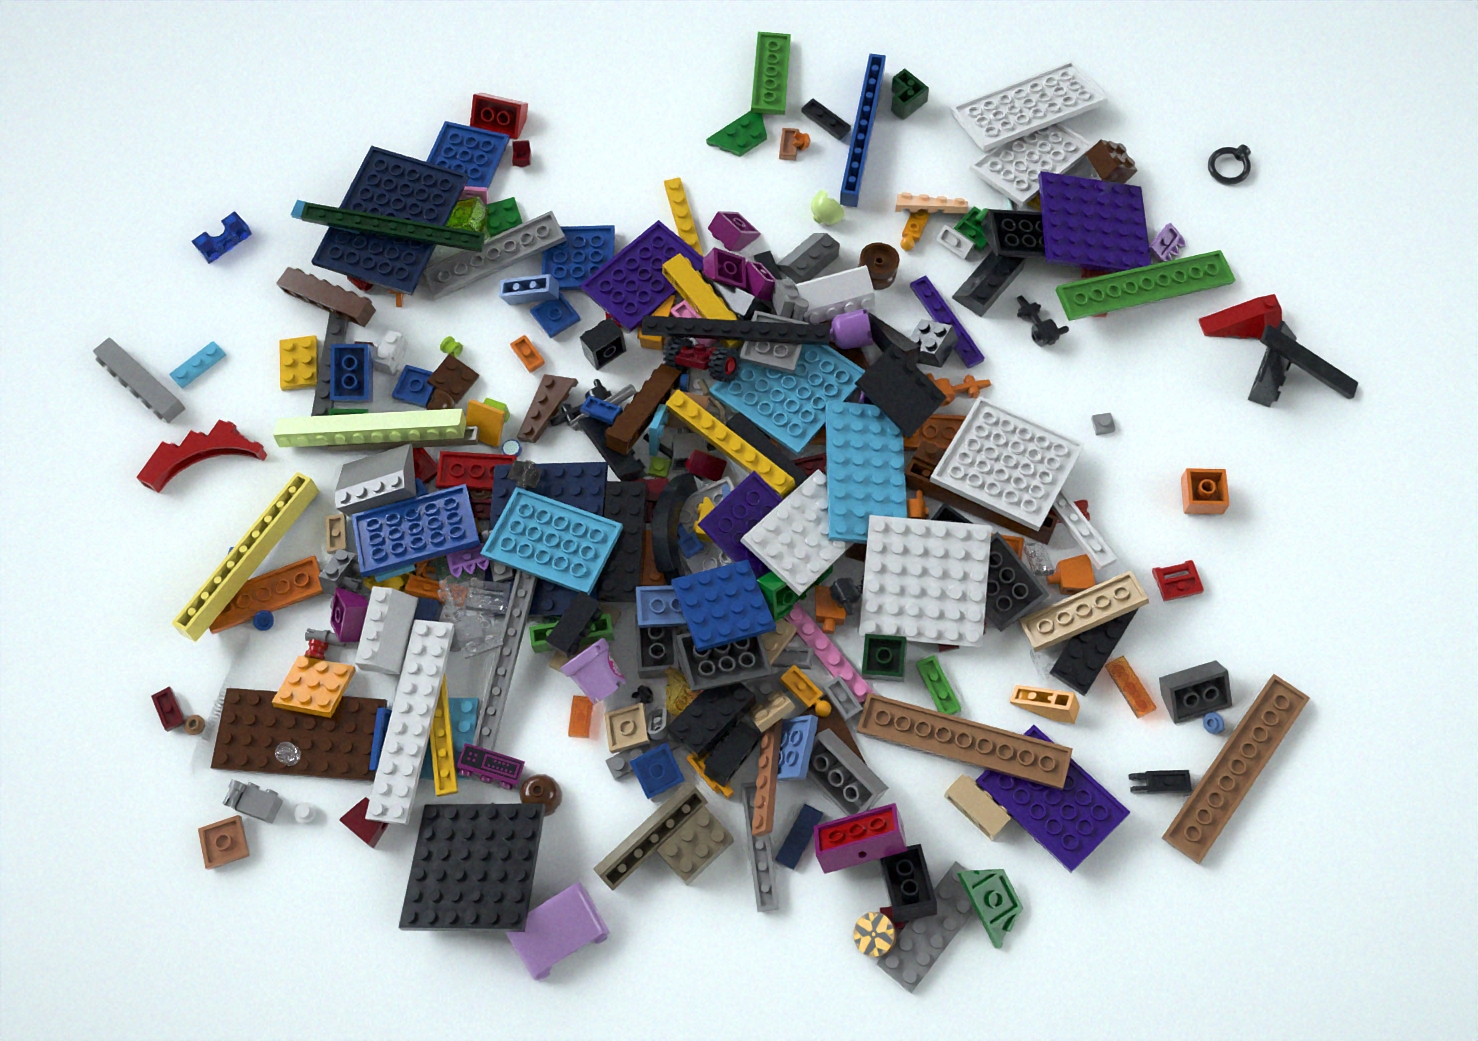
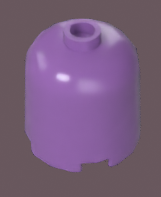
M866 308L840 314L833 318L830 340H834L838 348L852 349L873 345Z

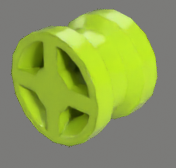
M452 336L446 337L440 344V351L447 353V355L450 353L455 358L463 350V345L460 342H455Z

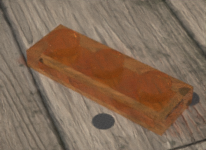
M1124 655L1104 666L1137 719L1157 709Z

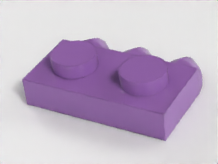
M1168 223L1148 248L1158 262L1161 260L1167 262L1172 260L1171 254L1179 255L1177 245L1186 247V243L1174 225Z
M485 543L446 554L451 574L459 578L462 571L465 570L472 575L477 566L486 571L490 561L480 554Z

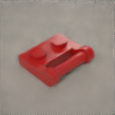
M1187 560L1182 564L1164 568H1152L1153 577L1157 582L1164 602L1201 594L1204 591L1193 560ZM1183 571H1187L1189 573L1187 575L1164 579L1165 575H1170Z

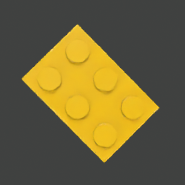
M311 335L279 340L281 390L316 386L319 374L317 336Z

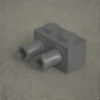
M338 549L318 576L322 591L331 595L335 594V588L345 590L347 588L358 593L363 588V581L354 579L356 575L362 576L357 555L342 549Z

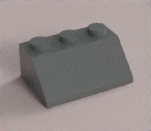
M813 233L776 265L795 284L810 281L839 256L840 243L828 233Z
M1217 660L1159 677L1161 696L1174 724L1232 706L1228 670Z

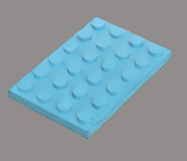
M516 487L480 554L486 559L576 592L582 591L590 595L623 529V525Z

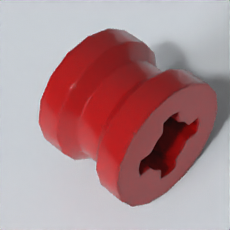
M309 640V649L305 652L304 656L324 660V652L328 650L329 645L319 640Z

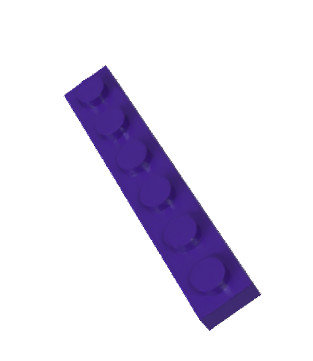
M925 275L911 282L910 288L934 322L953 326L959 339L954 350L965 366L970 369L984 362L985 357L928 277Z

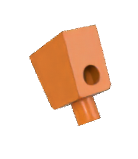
M1087 554L1061 560L1056 565V572L1046 573L1047 585L1058 584L1060 594L1075 595L1096 585L1091 560Z
M815 585L816 622L823 623V633L834 634L835 625H844L847 613L844 608L837 606L835 600L833 601L829 591L830 587Z

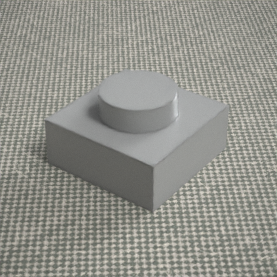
M1111 412L1092 415L1091 421L1096 435L1115 432L1116 428Z

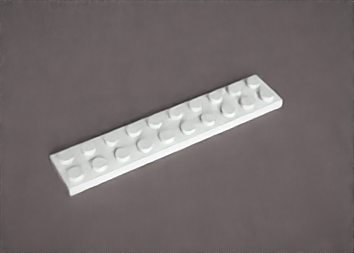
M425 620L414 621L365 817L369 821L408 825L455 630L453 623Z

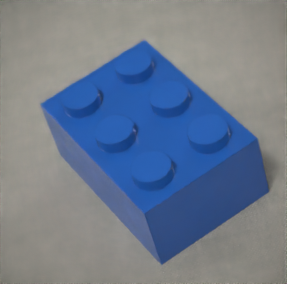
M331 344V401L335 403H373L372 360L374 348L371 345Z

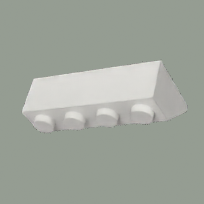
M866 265L796 284L800 298L809 302L808 311L805 312L803 321L809 324L827 321L840 314L876 307L875 293Z
M373 586L355 659V664L360 670L401 675L418 601L417 597L393 588Z

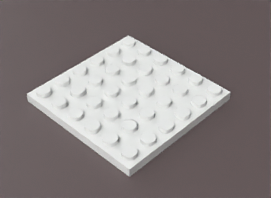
M979 396L932 473L930 482L1039 531L1082 452L1085 443Z
M870 515L859 636L865 637V634L904 636L907 638V641L982 648L992 525Z

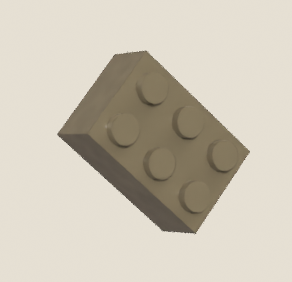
M703 806L657 849V853L684 884L688 886L734 842V839L709 810Z

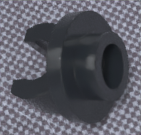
M640 685L637 691L631 695L632 698L640 696L641 700L639 703L643 702L645 705L652 703L654 700L653 691L648 686Z

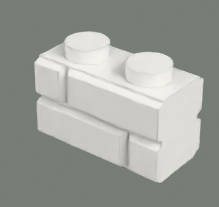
M387 330L372 360L379 372L389 375L395 374L409 345L403 334Z

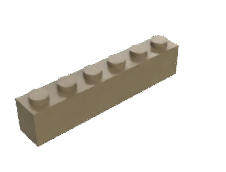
M687 781L595 866L593 870L612 891L615 890L666 840L705 806L708 801L696 786Z

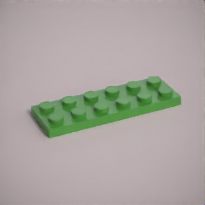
M758 31L751 113L785 115L791 34Z

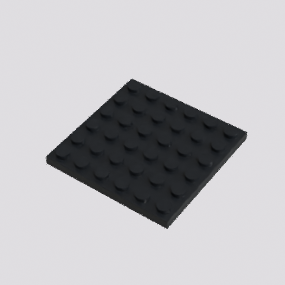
M543 803L425 804L398 928L402 931L525 932L546 806Z

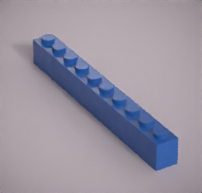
M869 53L840 192V205L858 206L885 73L886 55Z

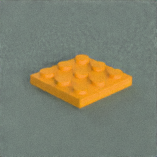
M298 656L272 701L273 707L331 718L356 672L355 666Z

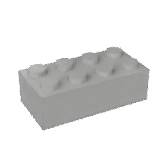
M829 728L815 736L806 775L846 816L871 810L889 787Z

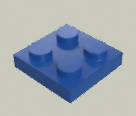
M559 292V299L544 301L530 309L531 315L550 339L581 320L578 313L561 292Z
M405 365L392 392V398L427 408L436 390L427 384V380L433 372Z
M667 742L629 761L647 799L685 781Z

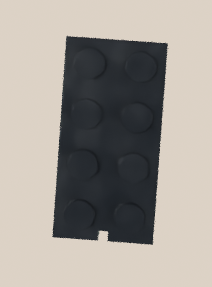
M741 682L703 690L667 727L669 735L682 747L685 746L686 750L700 762L728 733L729 729L736 725L756 704L755 694Z

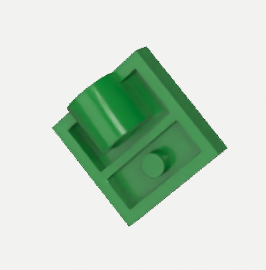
M974 206L954 229L976 243L974 248L981 252L988 245L981 225V221L986 215L988 208H984L981 211Z

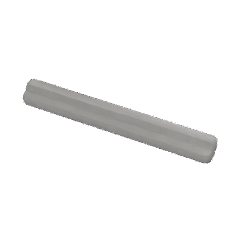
M629 384L604 401L617 406L635 395L637 391L632 384ZM582 414L572 420L570 425L573 430L581 429L577 420L588 417V415Z

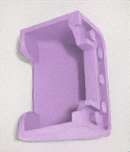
M578 882L528 912L525 932H506L533 980L538 979L541 981L551 974L550 970L554 964L589 942H595L596 945L604 942L608 938L607 935L610 934V931L581 882Z

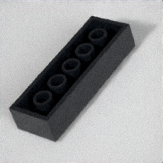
M607 481L604 518L621 523L623 529L599 575L598 597L601 601L636 602V587H642L649 488L646 482Z

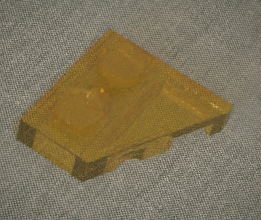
M669 666L665 671V674L668 675V684L665 686V693L667 695L665 707L669 713L677 717L701 691L691 692L685 676L672 666Z

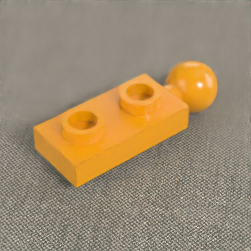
M920 209L918 212H911L902 232L903 239L900 242V246L904 251L912 250L915 245L914 241L919 242L931 213L924 209Z
M795 664L779 679L807 709L813 704L816 714L820 717H826L830 714L831 705L827 701L819 699L823 693Z

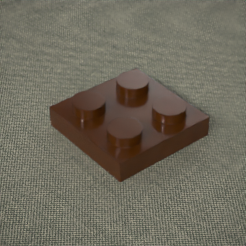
M449 353L429 377L427 384L435 389L439 387L446 390L454 397L455 403L458 404L478 380L480 374Z

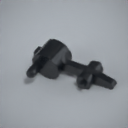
M1022 295L1017 297V301L1021 306L1018 309L1017 317L1021 319L1029 318L1034 325L1031 327V337L1039 347L1055 344L1059 340L1060 335L1069 331L1068 326L1058 328L1051 318L1041 321L1037 313H1040L1041 305L1037 304V302L1029 304Z
M594 379L593 384L595 387L586 392L585 399L590 395L604 401L612 396L610 390L607 391L599 379ZM564 403L561 407L562 414L550 420L551 426L555 427L564 422L571 426L570 422L582 414L580 413V407L583 404L573 408L571 404Z
M864 575L860 581L862 585L855 586L852 578L848 577L837 579L829 588L833 601L835 600L839 608H844L849 616L854 614L852 604L860 599V594H863Z

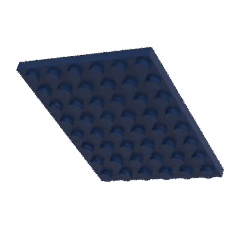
M371 145L339 208L446 226L469 180V176L466 173ZM329 227L311 262L314 266L412 296L437 245L361 231L359 234Z
M573 462L495 465L489 530L494 529L516 487L604 517L608 463ZM490 563L485 571L481 616L505 617L515 578L496 584L493 580ZM513 568L514 575L516 577L517 570ZM599 577L589 595L599 601ZM538 578L528 617H562L579 592Z

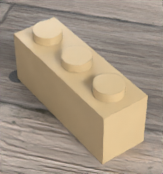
M962 774L946 790L944 797L992 841L1010 821L1009 812L1002 805L998 806L992 801L993 797L984 790L982 792L976 786L977 783L973 778Z

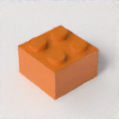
M1185 469L1180 478L1183 513L1223 515L1230 505L1226 469Z

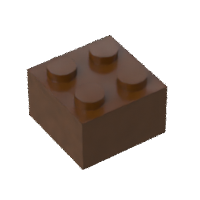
M1100 139L1086 153L1102 181L1125 184L1138 171L1135 167V161L1128 156L1126 147L1121 143Z

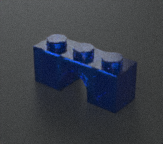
M235 211L221 220L225 228L221 235L213 237L205 231L191 241L197 252L208 264L217 260L224 253L252 235L246 222Z

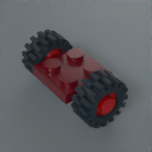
M671 337V341H667L668 346L665 345L664 347L666 349V352L663 351V355H665L663 361H666L664 364L681 372H685L690 367L701 370L708 369L711 372L709 375L712 379L730 383L732 380H735V376H738L737 370L741 368L739 367L741 356L736 349L723 346L710 348L704 344L694 345L692 340L682 337Z

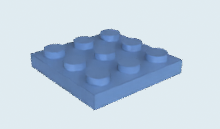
M807 715L782 719L777 782L806 778L809 759L813 749L814 735L817 730L818 717Z

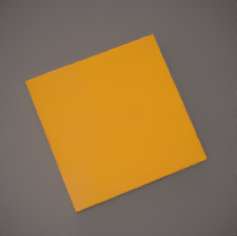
M471 399L468 402L466 426H479L480 434L478 441L498 447L501 441L505 412Z

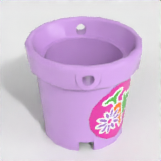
M601 638L560 668L566 677L572 678L593 705L598 702L596 698L600 702L617 690L621 685L618 681H621L622 684L627 682L608 650L609 645L605 638Z

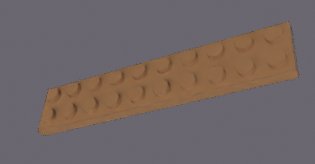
M1273 673L1161 838L1196 864H1200L1310 697Z
M869 692L857 727V733L1062 791L1073 750L1070 747Z

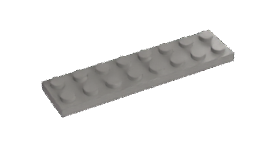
M551 210L485 240L482 252L463 250L426 267L423 274L433 297L437 300L566 241V238Z

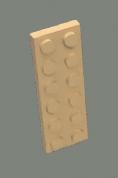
M1130 570L1019 619V622L1036 653L1150 602Z

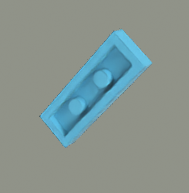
M212 341L169 375L183 389L225 357L226 354Z

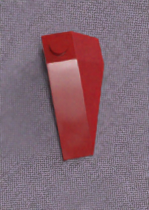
M1271 294L1257 297L1202 317L1198 321L1204 336L1224 338L1238 336L1240 339L1252 337L1261 340L1265 326L1270 324L1277 328L1282 320V308L1276 295Z

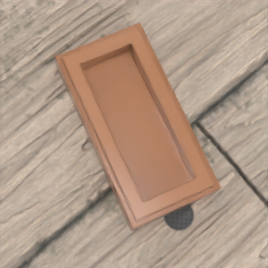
M782 128L779 150L780 160L796 161L798 147L793 145V142L797 140L793 135L796 132H800V129Z

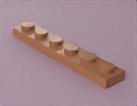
M783 717L762 732L758 778L756 781V798L754 800V818L752 820V835L756 837L772 833Z

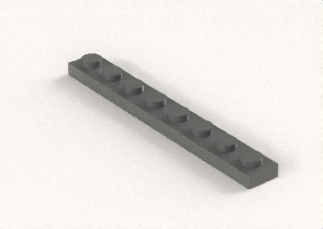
M329 313L311 417L330 416L329 409L334 408V402L330 400L331 344H345L349 321L332 313Z

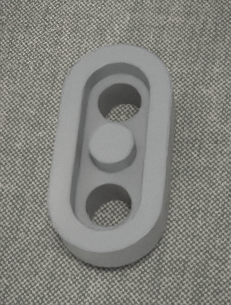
M658 706L648 714L647 732L653 740H661L668 734L667 727L670 724V714L665 706Z

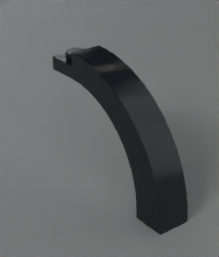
M693 473L677 475L666 484L659 495L653 514L652 548L657 572H663L667 586L672 585V579L685 576L678 550L677 532L680 513L685 502L693 493L698 491Z

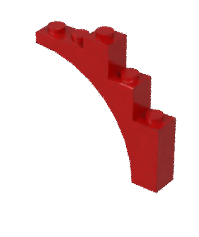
M219 419L208 435L201 431L197 433L190 430L180 446L172 442L168 444L162 441L136 478L143 486L159 493L179 472L207 458L221 455H242L264 461L268 455L264 451L262 444L257 441L252 443L240 434L233 422H225Z

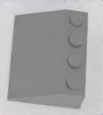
M409 443L343 464L335 489L336 509L349 517L352 514L416 496L412 444Z

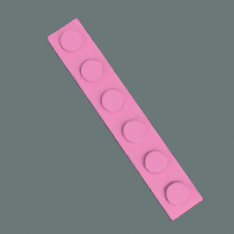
M798 602L793 605L794 609L783 617L785 621L796 626L797 635L808 648L814 649V655L832 677L836 678L840 675L859 704H863L866 701L868 692L874 694L873 690Z

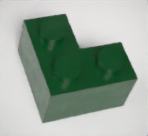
M906 68L892 78L891 91L895 95L892 97L891 111L904 120L928 102L929 87Z

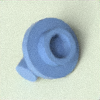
M1215 711L1205 715L1203 725L1209 733L1219 734L1226 730L1221 715Z

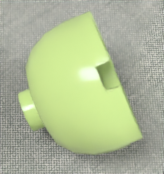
M820 190L812 199L811 211L814 215L812 218L819 225L821 223L825 225L837 224L846 215L844 214L845 211L834 198H827L829 194L823 190Z

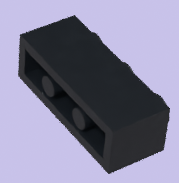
M580 591L545 641L548 647L567 659L574 655L580 647L579 643L590 634L593 623L601 618L603 614L601 603Z
M742 720L737 726H732L727 733L728 737L725 740L721 739L715 750L717 751L713 755L709 754L704 761V774L722 787H725L759 744L762 733Z

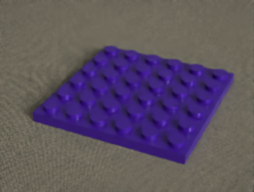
M1043 171L1039 173L1038 180L1046 263L1113 273L1152 265L1150 249L1148 248L1149 240L1141 186Z

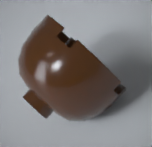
M438 387L433 394L435 398L429 402L426 410L454 409V397L446 390Z
M536 774L524 781L520 788L521 803H543L546 806L544 817L553 814L558 806H560L562 790L553 777L546 774Z

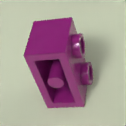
M748 260L746 262V290L760 300L770 301L776 279L762 263Z

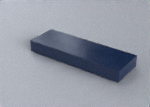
M807 804L803 805L775 858L776 862L794 871L814 833V826L819 824L823 816L821 811Z

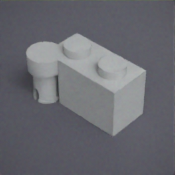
M776 279L771 300L777 315L803 321L804 314L808 311L809 302L800 298L794 281Z
M231 779L228 786L229 790L222 804L240 813L273 824L283 803V800L278 797L279 793L271 789H266L265 792L259 790L260 786L248 782L246 785Z

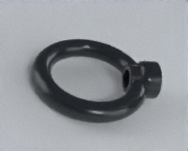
M1241 144L1237 148L1222 147L1214 151L1208 159L1210 175L1216 181L1227 185L1238 184L1244 181L1251 170V162L1248 157L1251 154L1250 148ZM1224 154H1233L1236 160L1243 162V171L1236 177L1222 176L1215 168L1216 159Z

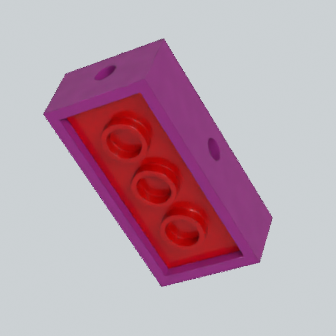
M896 803L814 826L815 853L824 874L908 851L904 824Z

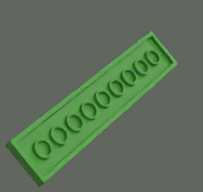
M1217 250L1058 285L1055 291L1068 320L1072 321L1230 285L1236 279L1222 251Z

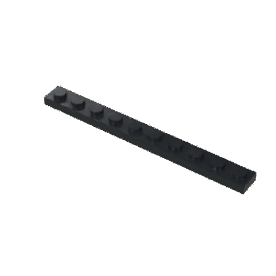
M643 315L641 333L646 336L829 346L830 325Z

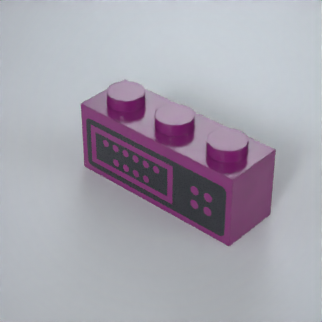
M465 743L456 771H460L459 774L464 777L471 778L473 775L479 777L481 782L487 784L495 782L500 784V787L503 789L512 790V788L517 789L525 761Z

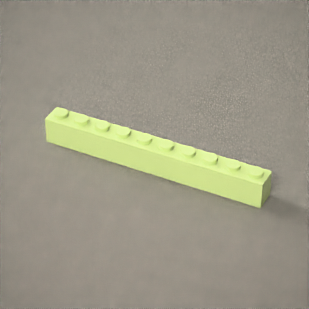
M463 409L278 418L273 436L279 448L464 438L467 421Z

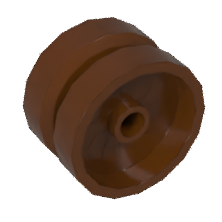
M882 242L868 244L862 249L858 267L867 266L873 289H885L895 282L900 262L899 254L895 248Z

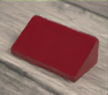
M695 449L685 464L688 472L716 482L721 480L727 461Z

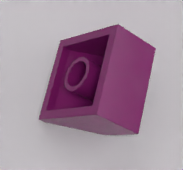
M718 211L707 228L712 233V236L720 240L724 244V248L729 251H741L761 235L739 212Z
M714 247L703 258V274L713 280L743 290L747 288L746 259L744 257Z
M335 588L330 624L340 642H360L369 604L365 597L342 588Z

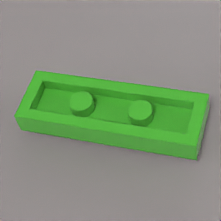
M935 655L916 662L915 665L938 712L949 715L960 712L961 707Z

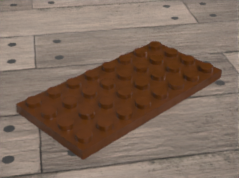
M226 689L211 769L374 782L376 771L369 770L377 708H387L388 701L386 699L342 696L332 717L329 718L273 707L272 701L278 691Z

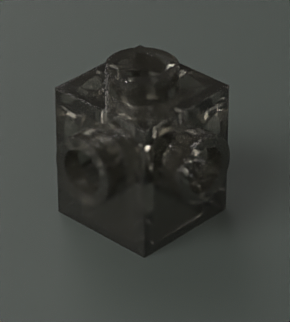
M514 460L507 478L515 482V485L525 490L527 487L536 488L542 470L537 468V464L533 461L525 460L523 462Z

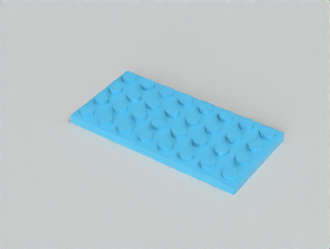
M827 400L825 407L828 541L867 544L870 515L907 518L903 432L876 405Z

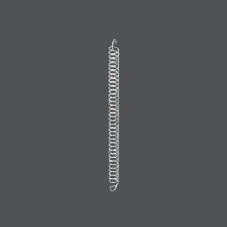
M235 654L236 657H234V660H233V661L240 662V661H238V660L235 659V658H240V657H238V656ZM232 661L233 664H231V667H230V668L237 669V668H235V667L232 666V665H237V664H235V663ZM229 668L230 671H228V674H227V675L234 676V675H232V674L229 673V672H234V671H232V670ZM226 675L227 678H225V681H224V682L231 683V682H229V681L226 680V679H231V678H229V677ZM223 695L217 696L218 699H216V700L224 701V700L220 699L219 697H224V698H225V696H223ZM208 731L202 732L203 735H201V736L210 737V736H207V735L204 734V733H209V734H211L210 732H208ZM200 749L194 750L195 753H197L196 751L204 752ZM193 754L194 757H191V759H192V758L200 759V758L196 757L194 754ZM194 764L188 765V767L191 768V769H193V770H194V773H195V769L192 768V767H190V766H196V767H198V766H197V765H194Z

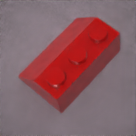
M482 92L475 93L472 100L470 126L509 135V138L518 139L527 120L529 103Z

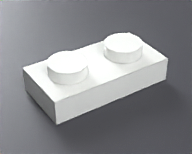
M948 224L944 225L936 238L938 242L963 259H967L976 243Z

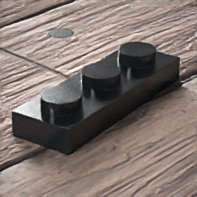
M814 98L801 108V113L838 140L851 131V125Z

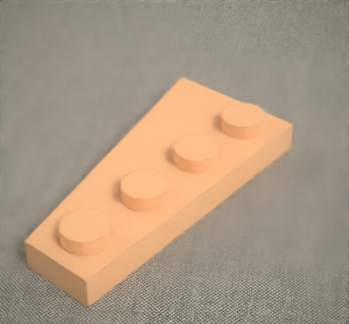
M902 192L897 194L895 212H901L902 209L918 212V210L924 209L928 213H935L940 209L944 213L967 214L968 201H965L963 198L947 199L945 196L934 198L929 197L927 194L915 196L908 192Z

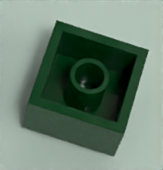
M865 634L862 663L863 679L904 682L907 638L904 636Z

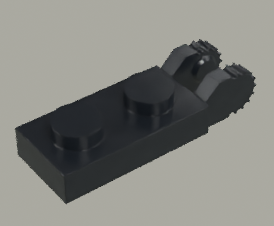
M1159 770L1128 774L1129 780H1146V786L1130 787L1131 793H1190L1192 791L1189 770Z

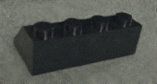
M992 250L954 293L952 299L982 317L1024 269L1026 258L996 256Z
M1281 320L1276 329L1296 341L1297 337L1285 321ZM1267 347L1247 400L1266 407H1270L1273 401L1277 402L1281 391H1278L1279 386L1282 387L1287 377L1284 376L1285 371L1288 372L1292 362Z
M590 416L577 420L620 481L630 482V480L647 476L644 470L646 466L640 458L636 459L634 457L636 452L633 448H631L627 455H624L606 447L605 432L608 427L613 425Z

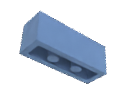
M550 274L500 280L499 297L509 305L559 299V281Z

